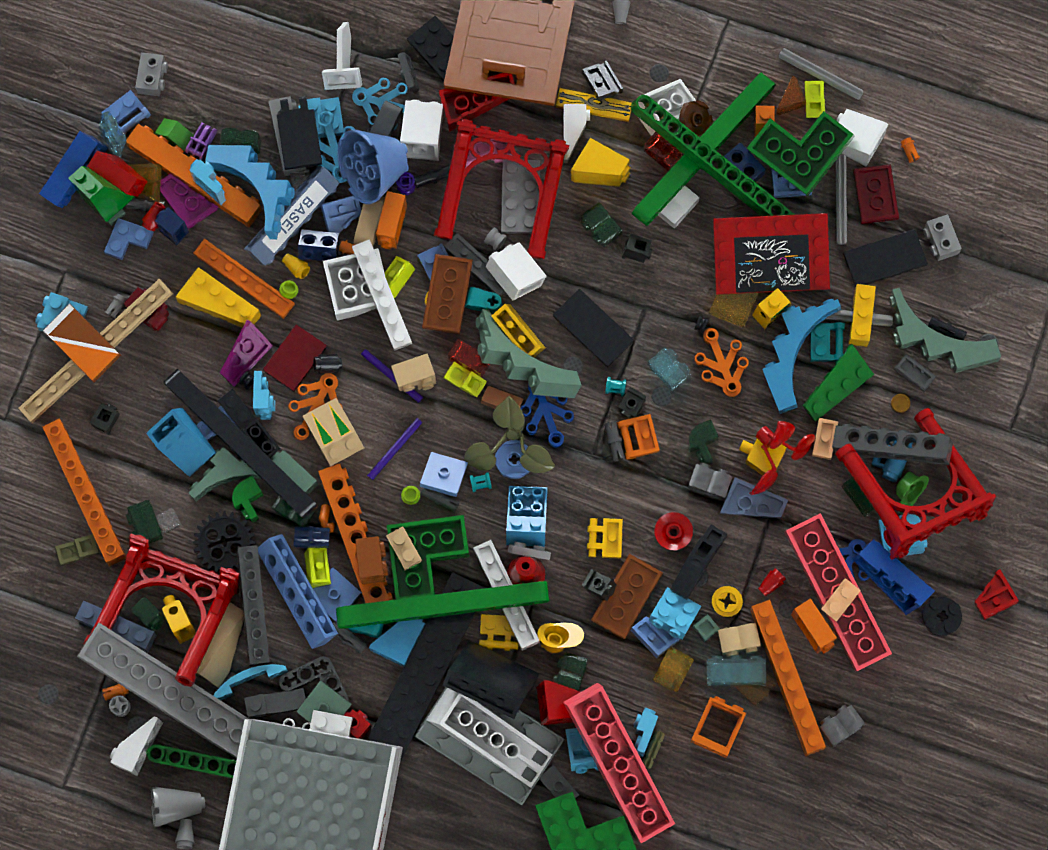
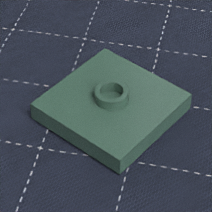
M320 680L297 710V713L311 723L313 710L344 715L352 704Z

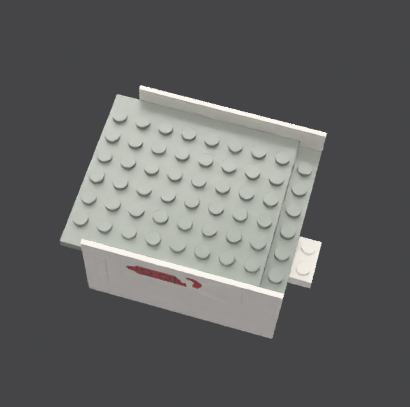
M313 710L310 729L257 719H245L219 850H383L403 747L349 737L353 717Z

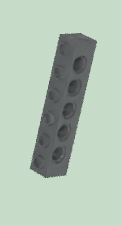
M842 424V426L836 425L832 448L836 453L842 446L852 444L859 456L949 465L953 442L948 435L942 433L929 435V433L922 431L910 433L907 430H899L897 432L891 431L888 428L877 430L869 426L857 428L849 424ZM859 437L858 441L851 442L852 438ZM872 439H878L875 444H869ZM891 441H897L894 446H888ZM910 443H916L913 448H907ZM931 444L935 445L932 450L926 449Z
M258 546L238 547L236 551L248 665L265 664L270 661Z

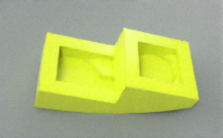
M805 81L806 118H819L822 112H825L824 81Z
M455 361L443 377L448 382L476 398L487 383L486 380L474 372L468 371Z

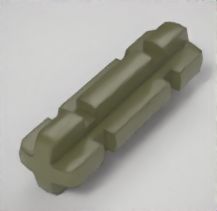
M655 731L653 740H651L645 754L646 758L644 757L642 761L648 769L652 767L653 759L656 758L661 746L660 742L663 741L665 736L660 731Z

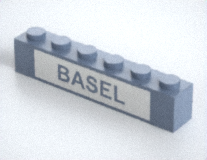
M318 166L295 191L294 198L291 199V205L284 206V215L281 216L280 221L281 232L278 233L277 240L269 239L264 231V226L244 250L258 264L263 266L271 264L278 251H282L287 246V241L291 237L296 236L300 231L299 228L312 218V213L316 209L321 208V204L325 203L324 200L328 196L335 193L340 182L325 167Z

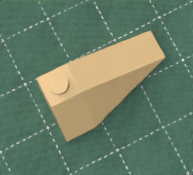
M231 602L196 673L218 688L230 673L232 660L244 622L243 610Z

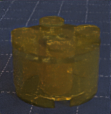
M670 646L652 681L671 691L678 692L694 659Z

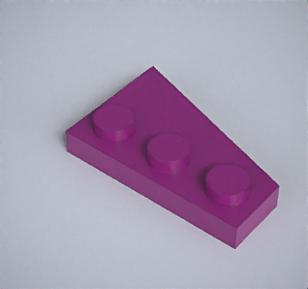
M169 174L155 184L174 212L185 221L188 230L219 209L218 206L209 202L205 197L189 188L188 185L172 174Z
M248 319L220 371V374L233 387L237 385L243 374L251 370L273 346Z

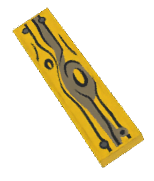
M560 88L556 108L564 109V104H586V110H590V115L629 122L632 103L612 98L598 101L595 95Z

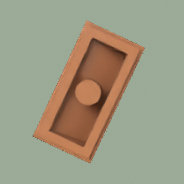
M488 386L481 399V404L495 409L510 396L521 408L524 399Z

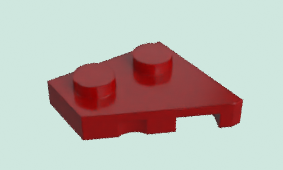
M999 569L992 580L986 585L984 591L975 600L974 604L982 618L986 620L1017 604L1019 600Z

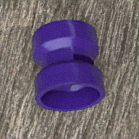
M404 172L396 181L397 190L402 195H410L415 191V179L411 173Z

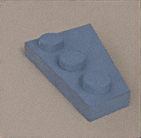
M734 478L720 514L781 519L788 499L768 491L750 495L749 493L755 486Z

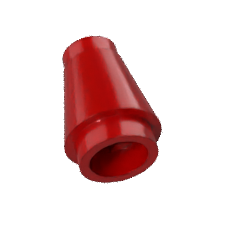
M155 202L142 218V226L150 231H155L158 228L155 222L156 216L160 211L164 210L165 206Z
M775 568L773 571L770 570L758 589L767 596L782 586L786 578Z

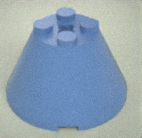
M360 130L346 131L344 137L339 140L337 157L341 176L343 179H347L351 187L348 189L350 193L361 203L372 204L377 202L400 176L408 171L407 146L404 143L401 144L396 138Z

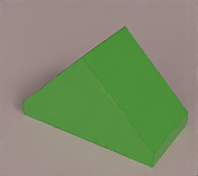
M164 118L154 133L158 137L160 135L165 137L170 144L180 147L184 152L191 140L190 137L194 136L178 121Z

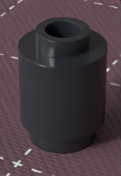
M337 354L318 355V357L313 358L314 372H319V374L338 373L339 369H342V359L338 358Z

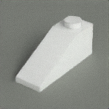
M564 104V141H566L567 145H570L567 154L564 156V163H568L586 127V121H590V110H586V104Z

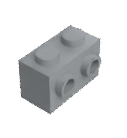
M141 52L135 85L138 94L160 96L161 90H164L165 80L163 75L167 73L168 62L165 61L163 55Z
M948 214L926 222L923 232L925 238L930 240V250L932 255L936 256L937 261L960 253L962 248Z

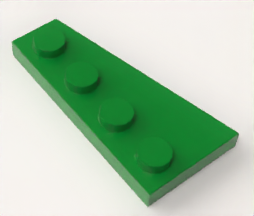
M853 344L847 347L843 356L837 360L836 365L827 373L819 387H816L803 404L804 409L813 421H817L874 375Z

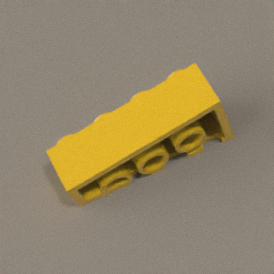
M199 267L176 295L178 303L208 313L213 317L226 320L242 328L247 319L255 325L261 317L259 309Z

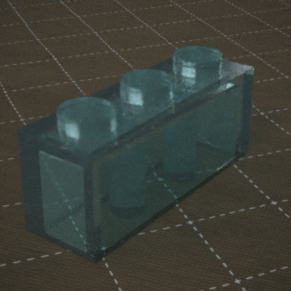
M711 656V659H707V686L766 685V659H762V656H750V659H742V656H730V659H722V656Z

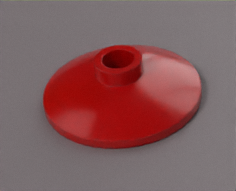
M670 512L658 519L654 529L655 538L667 550H681L690 543L693 536V526L690 520L683 514ZM671 530H676V531H677V535H676V536H672V535L670 534V531H671Z

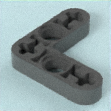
M324 656L282 675L279 679V685L282 690L290 691L319 678L325 684L328 679L335 678L337 686L333 690L336 692L341 688L342 691L338 692L339 695L343 698L345 697L349 702V698L331 660ZM321 661L329 663L327 670L324 671L322 668L316 670L319 674L315 676L312 665L317 668L321 666ZM304 669H309L312 673L311 677L307 680L302 679L300 676L301 671ZM297 673L301 683L297 684V681H293L291 687L283 686L286 678L292 680L295 678L293 674Z

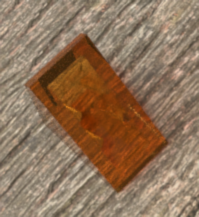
M792 76L776 112L778 115L802 108L805 105V97L795 76Z

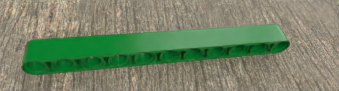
M762 72L759 73L700 138L717 151L750 116L755 107L759 106L771 93L776 83ZM698 149V154L704 157L702 150ZM683 155L635 207L632 215L645 226H648L701 168L687 156Z
M640 95L632 102L631 110L638 118L760 216H773L771 213V208H773L777 215H795L647 95ZM638 102H642L645 109L640 108ZM653 114H657L660 121L655 120ZM668 125L674 128V133L669 131ZM683 137L688 139L689 145L683 142ZM698 149L702 150L704 157L698 154ZM712 161L718 164V169L713 166ZM727 173H730L732 175L733 180H730L727 177ZM742 185L747 187V192L742 190ZM756 197L761 198L762 204L757 202Z
M547 581L342 606L336 608L338 628L345 629L542 604L549 602L550 599Z
M152 745L147 750L148 759L155 763L233 778V775L229 772V766L233 763L236 764V760L165 745ZM155 748H159L162 752L161 757L158 759L152 755ZM174 752H178L181 756L180 761L177 763L171 759ZM193 756H198L200 759L197 767L191 765V758ZM214 759L219 763V768L216 771L210 768V762Z

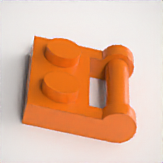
M651 414L617 422L626 450V460L660 452ZM629 426L634 427L638 450H633L628 430Z

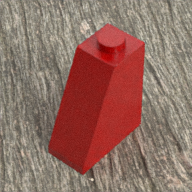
M96 151L87 165L91 170L128 195L138 197L148 182L116 155Z

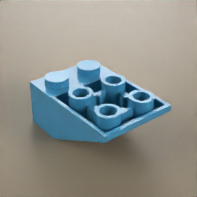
M184 408L172 409L146 433L155 446L189 477L216 454V451Z
M509 486L506 545H514L515 542L526 543V546L538 545L545 547L547 487Z

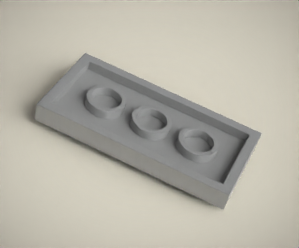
M503 160L501 234H532L539 200L537 183L530 172L515 162ZM528 160V163L533 168L540 166V160Z

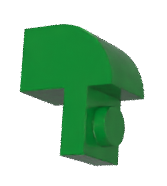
M250 476L235 487L232 501L236 511L244 507L241 511L246 520L250 519L252 523L259 520L250 503L262 497L263 494L253 476Z

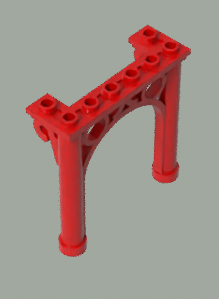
M462 119V122L458 121L456 130H458L438 226L435 228L434 236L452 240L463 183L470 170L488 160H508L528 170L537 183L539 200L527 252L532 258L544 260L564 156L567 154L570 145H567L566 141L555 139V142L546 143L547 140L542 138L531 140L528 139L527 135L517 134V136L509 135L510 132L505 130L494 132L491 131L490 127L486 126L476 128L473 121ZM491 141L507 144V146L503 150H497V154H493L494 145ZM478 142L486 143L490 146V152L481 157L474 151V145ZM514 146L531 149L525 153L524 161L520 159L521 155L515 151ZM470 150L471 154L476 158V160L471 162L466 167L468 153ZM530 154L541 155L544 163L539 167L533 168L528 163V156ZM547 167L544 183L542 184L537 172Z
M930 408L920 411L914 417V420L923 432H927L929 435L945 434L935 420L934 413ZM852 444L842 446L835 453L838 460L843 462L880 516L886 528L883 533L887 545L891 547V560L897 557L903 558L909 553V549L914 542L918 540L924 541L933 533L939 534L950 525L956 526L962 519L967 518L970 523L975 520H983L988 515L987 512L993 506L996 498L995 494L985 491L954 445L952 446L950 464L946 465L951 478L949 490L936 502L924 506H908L891 499L880 487ZM957 478L962 486H956ZM952 494H963V502H955L952 498ZM948 504L953 510L945 513V507ZM895 510L903 513L901 519L899 518ZM908 514L916 515L920 518L921 522L910 524L906 520V516ZM926 516L935 517L934 519L926 522Z
M130 534V549L127 553L125 564L91 633L98 623L112 630L126 600L139 589L149 586H167L185 593L197 605L201 614V622L175 679L182 685L193 686L196 680L195 675L231 598L239 592V573L234 569H226L224 567L220 568V575L214 571L201 569L198 565L182 562L181 559L176 557L171 558L160 551H152L149 549L148 539L142 535ZM147 568H153L158 570L160 574L157 577L148 578L143 571ZM164 571L170 572L174 575H166V578H164ZM137 573H139L141 581L132 585ZM185 578L195 582L192 585V589L190 588V584L186 582ZM205 587L210 589L212 594L207 597H199L196 589ZM212 602L210 609L206 615L204 604ZM87 635L83 644L86 643L90 635Z

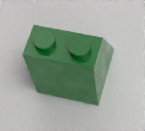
M81 166L68 178L83 200L106 222L135 198L85 166Z

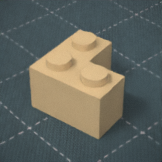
M428 353L391 366L399 392L411 391L415 388L414 386H417L418 390H428L436 384L435 373Z

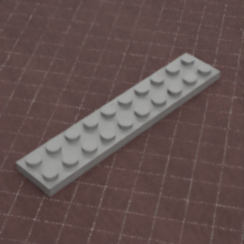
M101 623L96 625L77 655L79 659L237 759L244 720L249 718L196 684H193V686L180 684L175 679L177 672Z

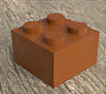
M379 536L355 539L359 575L362 584L385 582V576H388V567L386 560L383 561V557H386L384 541L380 542Z

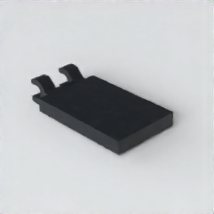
M306 96L299 97V109L289 110L288 99L280 100L282 114H277L285 170L322 165L314 109L308 110Z

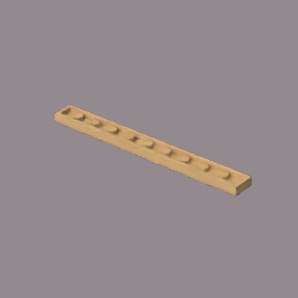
M158 279L100 334L115 348L173 293L162 280ZM70 360L19 407L20 411L33 423L76 384L85 373Z

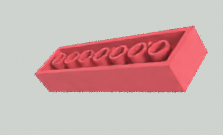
M821 513L785 531L822 607L845 578L859 589ZM861 591L837 621L827 615L855 672L892 654Z
M596 683L564 701L563 703L624 815L635 839L643 843L673 826L675 822L603 686Z

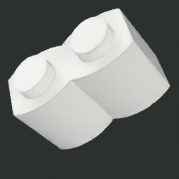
M684 186L658 216L670 226L676 228L697 205L699 197Z

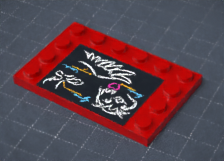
M828 213L713 218L716 295L774 292L777 288L781 292L830 289Z

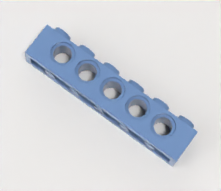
M280 534L268 538L258 547L259 556L311 648L314 649L325 645L338 634L284 536Z

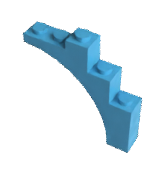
M208 145L205 162L207 161L213 166V171L236 175L250 183L259 192L265 211L264 231L269 239L277 240L278 233L281 232L280 221L281 216L284 215V206H290L291 199L295 195L294 188L288 180H276V171L270 163H257L258 156L252 146Z
M838 299L826 300L819 307H808L803 313L799 306L796 308L795 306H790L784 310L785 312L781 313L789 334H780L772 341L780 362H770L765 365L766 368L762 369L780 414L798 408L793 390V371L799 349L806 337L819 323L841 310Z

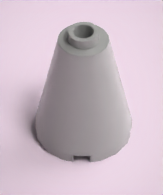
M151 787V811L154 826H161L199 814L202 812V809H205V798L201 797L200 793Z

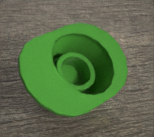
M912 472L906 473L896 487V493L901 500L900 503L913 506L927 487L928 476L918 477Z

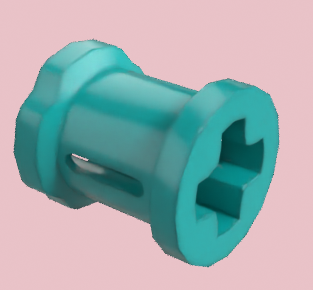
M608 377L605 394L611 392L624 396L627 380L620 381Z
M489 472L475 477L470 475L473 493L479 489H492Z

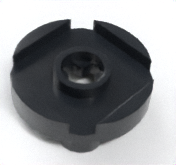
M947 597L932 599L925 606L922 613V620L927 630L933 635L941 637L955 632L962 621L960 605ZM945 612L947 619H944L943 622L937 617V614Z

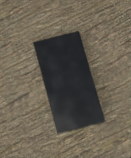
M915 229L843 252L855 287L857 284L868 285L927 266L928 264Z
M578 289L553 314V317L607 368L634 342V339L581 289Z

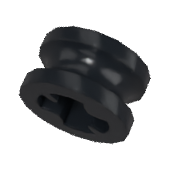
M701 314L694 330L699 329L703 333L710 318H704L703 314Z
M250 370L246 371L240 378L239 384H243L245 389L250 388L254 383V375H251Z

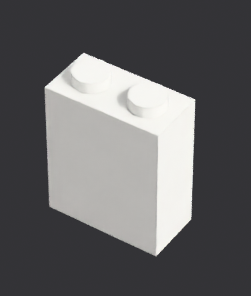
M520 242L513 246L510 244L500 252L492 253L486 265L488 271L512 301L541 287L546 278V274Z

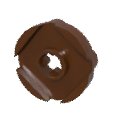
M696 100L683 104L679 121L697 136L701 137L713 124L712 115H709L707 110L709 107L704 102ZM695 115H696V119L698 120L697 123H695V121H694Z

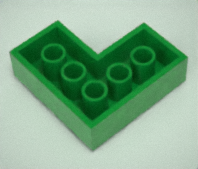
M823 111L801 141L770 118L747 149L801 192L809 196L855 136Z
M464 515L387 525L388 534L403 526L422 559L420 563L404 570L389 543L396 600L435 595L431 562L469 557Z
M573 791L535 805L551 850H636L624 815L586 829Z

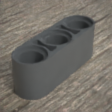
M386 100L369 133L391 137L403 108Z

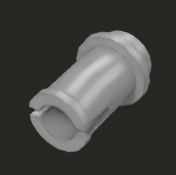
M120 294L113 296L114 300L105 311L106 314H111V317L114 319L127 300Z

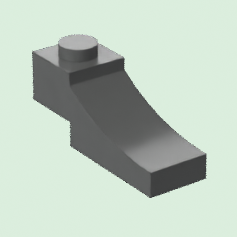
M304 688L278 693L260 694L246 697L244 700L248 718L252 719L296 711L306 700Z

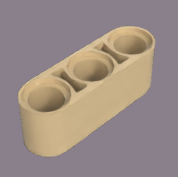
M382 196L377 202L372 204L363 203L354 236L355 245L370 239L372 246H374L386 197Z

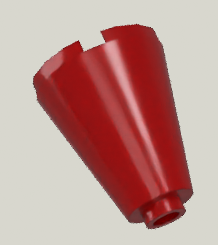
M521 555L512 560L508 566L507 574L513 585L545 580V568L541 561L535 557Z

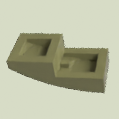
M93 534L74 539L73 542L58 545L54 548L60 566L98 553Z

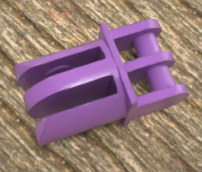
M201 122L195 135L190 137L191 140L185 149V153L190 152L193 157L198 156L200 160H203L207 153L208 145L212 143L218 130L212 129L208 125L205 127V124Z

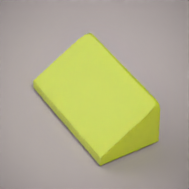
M398 256L395 257L385 271V278L394 298H396L415 271V268L409 261Z
M307 548L304 553L306 573L312 588L330 585L327 548Z

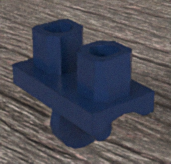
M314 526L295 527L294 547L329 548L330 528H314Z

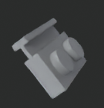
M515 542L514 545L509 544L508 552L512 554L550 560L551 552L545 551L543 546L534 545L533 548H528L526 543Z

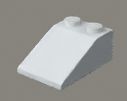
M681 79L644 94L652 98L678 120L683 104L696 101ZM638 102L640 108L645 109L644 104ZM653 114L654 119L660 121L659 116ZM639 118L652 138L659 135Z
M155 716L122 741L117 748L113 749L110 755L111 763L124 771L138 776L147 757V750L153 745L163 722Z

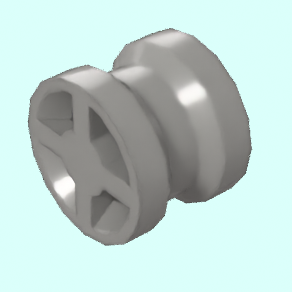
M494 227L486 236L484 243L493 246V250L498 251L505 243L507 236L500 234L498 229Z
M119 695L110 700L109 708L116 716L124 717L130 712L131 705L124 696Z

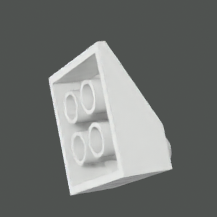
M379 248L374 249L377 259L384 273ZM355 254L323 261L337 321L355 317L377 308Z

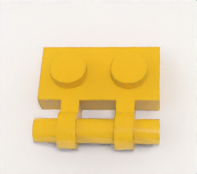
M590 518V525L587 527V532L589 533V543H587L588 557L595 558L596 550H602V558L621 559L623 519L603 518V526H597V519ZM597 533H603L602 543H597Z
M481 614L480 635H488L487 640H479V645L489 650H493V648L504 649V651H510V649L518 650V642L511 641V636L515 637L506 616ZM494 636H505V641L493 639Z

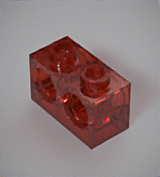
M656 131L644 144V152L667 171L684 155Z
M457 339L448 353V359L451 362L455 361L481 378L490 366V364L482 363L477 349L460 339Z

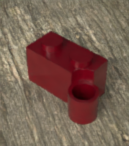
M137 287L124 302L125 308L127 309L147 289L141 290ZM165 303L160 305L143 323L153 331H159L168 321L169 312L166 310L168 306Z

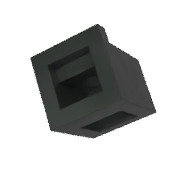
M630 233L621 258H629L644 263L646 259H650L653 249L650 248L652 240Z
M630 387L618 407L620 415L626 419L637 417L646 402L647 396ZM632 401L635 405L631 407L628 405V402Z
M101 403L90 424L95 429L110 435L113 426L120 416L117 411L118 408L109 403L107 405ZM106 416L110 417L108 422L104 421Z
M593 569L590 570L582 584L589 593L605 601H608L609 597L613 595L617 585L612 579Z

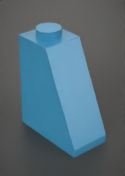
M423 619L397 622L370 645V651L404 667L425 627V623L422 622Z

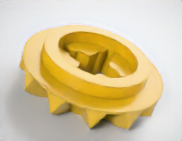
M720 587L712 596V607L717 614L723 617H732L739 613L742 608V595L734 587ZM728 594H730V601L736 604H729L725 609V604L720 600H725Z

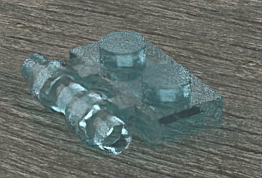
M110 111L104 112L99 121L101 136L103 140L107 141L109 151L121 157V151H123L126 143L125 134L120 131L115 117H112Z

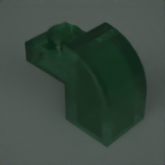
M711 419L697 425L691 431L688 441L689 452L697 450L698 452H695L698 461L708 465L712 464L713 459L706 445L718 441L719 437Z

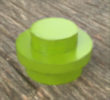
M287 280L280 285L279 292L284 298L292 299L298 294V286L294 281Z
M407 486L402 490L401 498L405 504L414 505L420 500L421 495L417 487Z

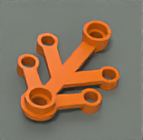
M708 328L704 331L703 340L711 345L717 362L706 358L705 354L701 352L695 355L694 361L697 365H704L722 373L724 380L713 376L710 370L703 371L701 379L706 383L710 382L722 387L726 396L735 397L741 392L739 380L744 369L748 367L749 361L746 357H740L737 361L738 367L732 377L729 369L737 352L741 350L742 344L739 340H733L730 343V351L726 359H724L717 341L719 337L718 331L714 328ZM712 332L715 336L710 338L707 334ZM737 343L739 348L735 349L732 345ZM702 356L704 360L699 362L697 357ZM743 360L746 362V365L741 366L739 362ZM708 373L711 377L705 379L704 374ZM730 384H733L736 388L734 390H730L728 386Z
M326 373L320 377L318 382L308 385L300 384L297 387V392L301 396L308 394L309 391L318 389L320 391L315 397L301 401H291L288 404L289 411L297 412L301 408L311 406L308 411L309 413L325 404L324 398L327 393L330 401L337 398L335 392L338 386L337 377L334 374ZM327 379L332 381L331 386L326 385ZM301 386H304L306 388L305 393H302L300 391ZM292 403L297 404L296 410L291 408ZM305 420L293 430L294 438L299 441L305 440L309 436V429ZM299 429L305 431L304 436L299 435Z

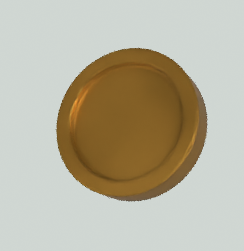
M897 394L891 400V407L897 413H904L910 407V399L904 394Z

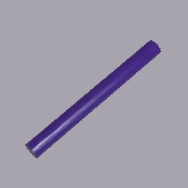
M365 349L361 355L397 385L392 370ZM414 389L406 392L418 403L423 399V396Z
M416 418L367 476L371 480L375 479L422 424L421 420Z

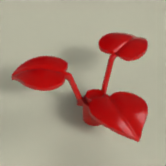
M778 421L775 433L767 426L762 427L757 432L756 438L763 444L761 448L764 450L772 469L768 470L761 477L749 494L755 495L765 492L774 484L778 477L776 466L767 448L775 449L782 444L791 451H794L791 455L793 460H799L809 452L816 436L814 434L806 435L799 441L796 447H792L785 443L795 431V426L792 423Z

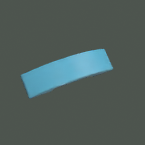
M275 664L249 668L228 679L213 696L219 700L226 699L234 695L232 691L234 686L265 673L268 674L271 680L287 673L288 670L284 665Z

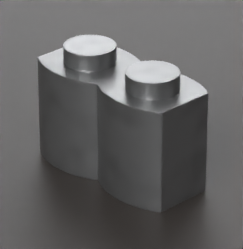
M696 464L688 489L724 501L732 476L729 475L728 471L722 469L715 471L708 464Z
M846 705L842 706L836 711V716L833 718L828 716L820 722L819 730L832 748L865 725L852 705L849 707Z

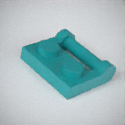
M819 323L811 331L810 362H837L843 356V330H845V323ZM830 331H835L836 354L834 355L830 354Z

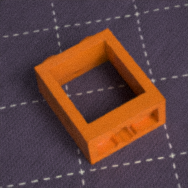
M387 191L376 232L378 245H381L384 249H397L408 207L406 195Z
M811 598L796 607L791 616L815 652L818 654L822 651L824 654L831 650L835 645L834 642L837 637Z
M710 697L691 739V743L727 758L746 713L743 712L744 709L740 706L725 704L726 701L720 697ZM712 706L739 718L726 747L699 735Z

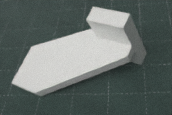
M343 22L337 29V69L322 71L325 90L361 88L362 86L360 69L350 68L351 33L349 22Z

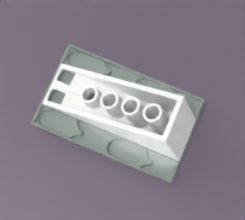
M445 687L414 734V737L519 805H523L564 741V738L545 726H541L539 722L520 710L515 719H512Z

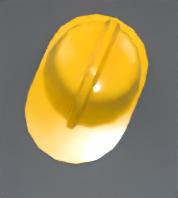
M547 623L540 626L537 636L541 641L542 648L551 653H559L565 648L579 645L584 639V632L578 625L573 623Z

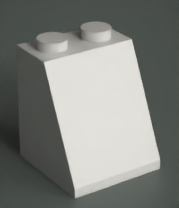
M419 100L405 101L400 143H404L407 146V158L439 161L443 104L435 101L429 103Z
M846 109L844 114H839L836 121L852 132L855 137L842 154L867 167L885 136L888 124Z

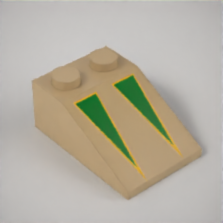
M337 398L303 415L329 466L364 449L362 442Z

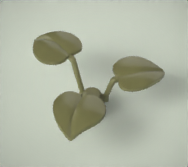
M510 396L500 403L493 412V419L496 424L502 428H507L504 436L492 450H490L486 443L478 442L471 445L464 455V460L470 466L478 470H490L496 464V457L493 453L508 437L510 440L520 439L521 452L523 453L520 457V463L526 470L533 473H544L555 467L549 452L544 447L530 445L525 450L524 434H522L525 417L519 405Z

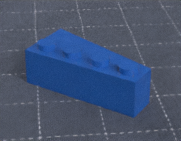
M79 131L39 194L58 207L63 208L67 206L76 191L68 178L81 166L87 167L96 151L105 153L109 147L93 136Z
M873 539L852 560L907 615L919 608L935 590L897 558L891 560V554L879 542Z

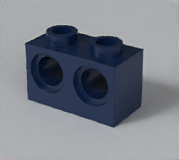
M741 142L724 155L728 161L743 173L745 171L753 172L754 175L749 178L754 182H757L765 174L766 169ZM738 157L741 159V162L735 163L732 161V158Z
M169 207L165 211H160L156 216L155 222L159 231L176 246L189 233L185 221Z
M301 230L298 243V259L325 261L337 258L339 233Z

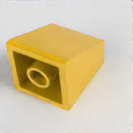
M590 138L571 169V181L620 187L621 183H625L630 176V159Z

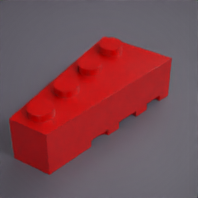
M501 73L487 77V80L515 84L512 74ZM447 88L439 90V98L441 104H443V112L449 132L456 129L458 121L462 122V119L472 120L509 100L508 98Z

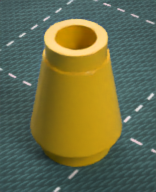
M289 253L282 259V263L296 278L303 279L308 275L310 267L307 262Z

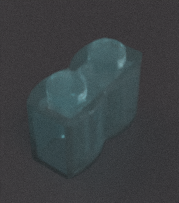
M664 347L648 361L647 365L669 390L674 392L690 378V369L685 363L681 364L676 359L678 356L671 348L668 350Z

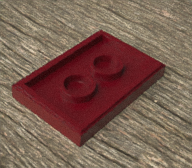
M891 164L853 169L861 224L899 220Z
M295 325L263 368V371L295 392L312 369L313 358L322 355L327 345L298 325Z

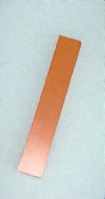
M205 238L193 252L197 258L284 319L295 305L293 301L284 298L279 291Z

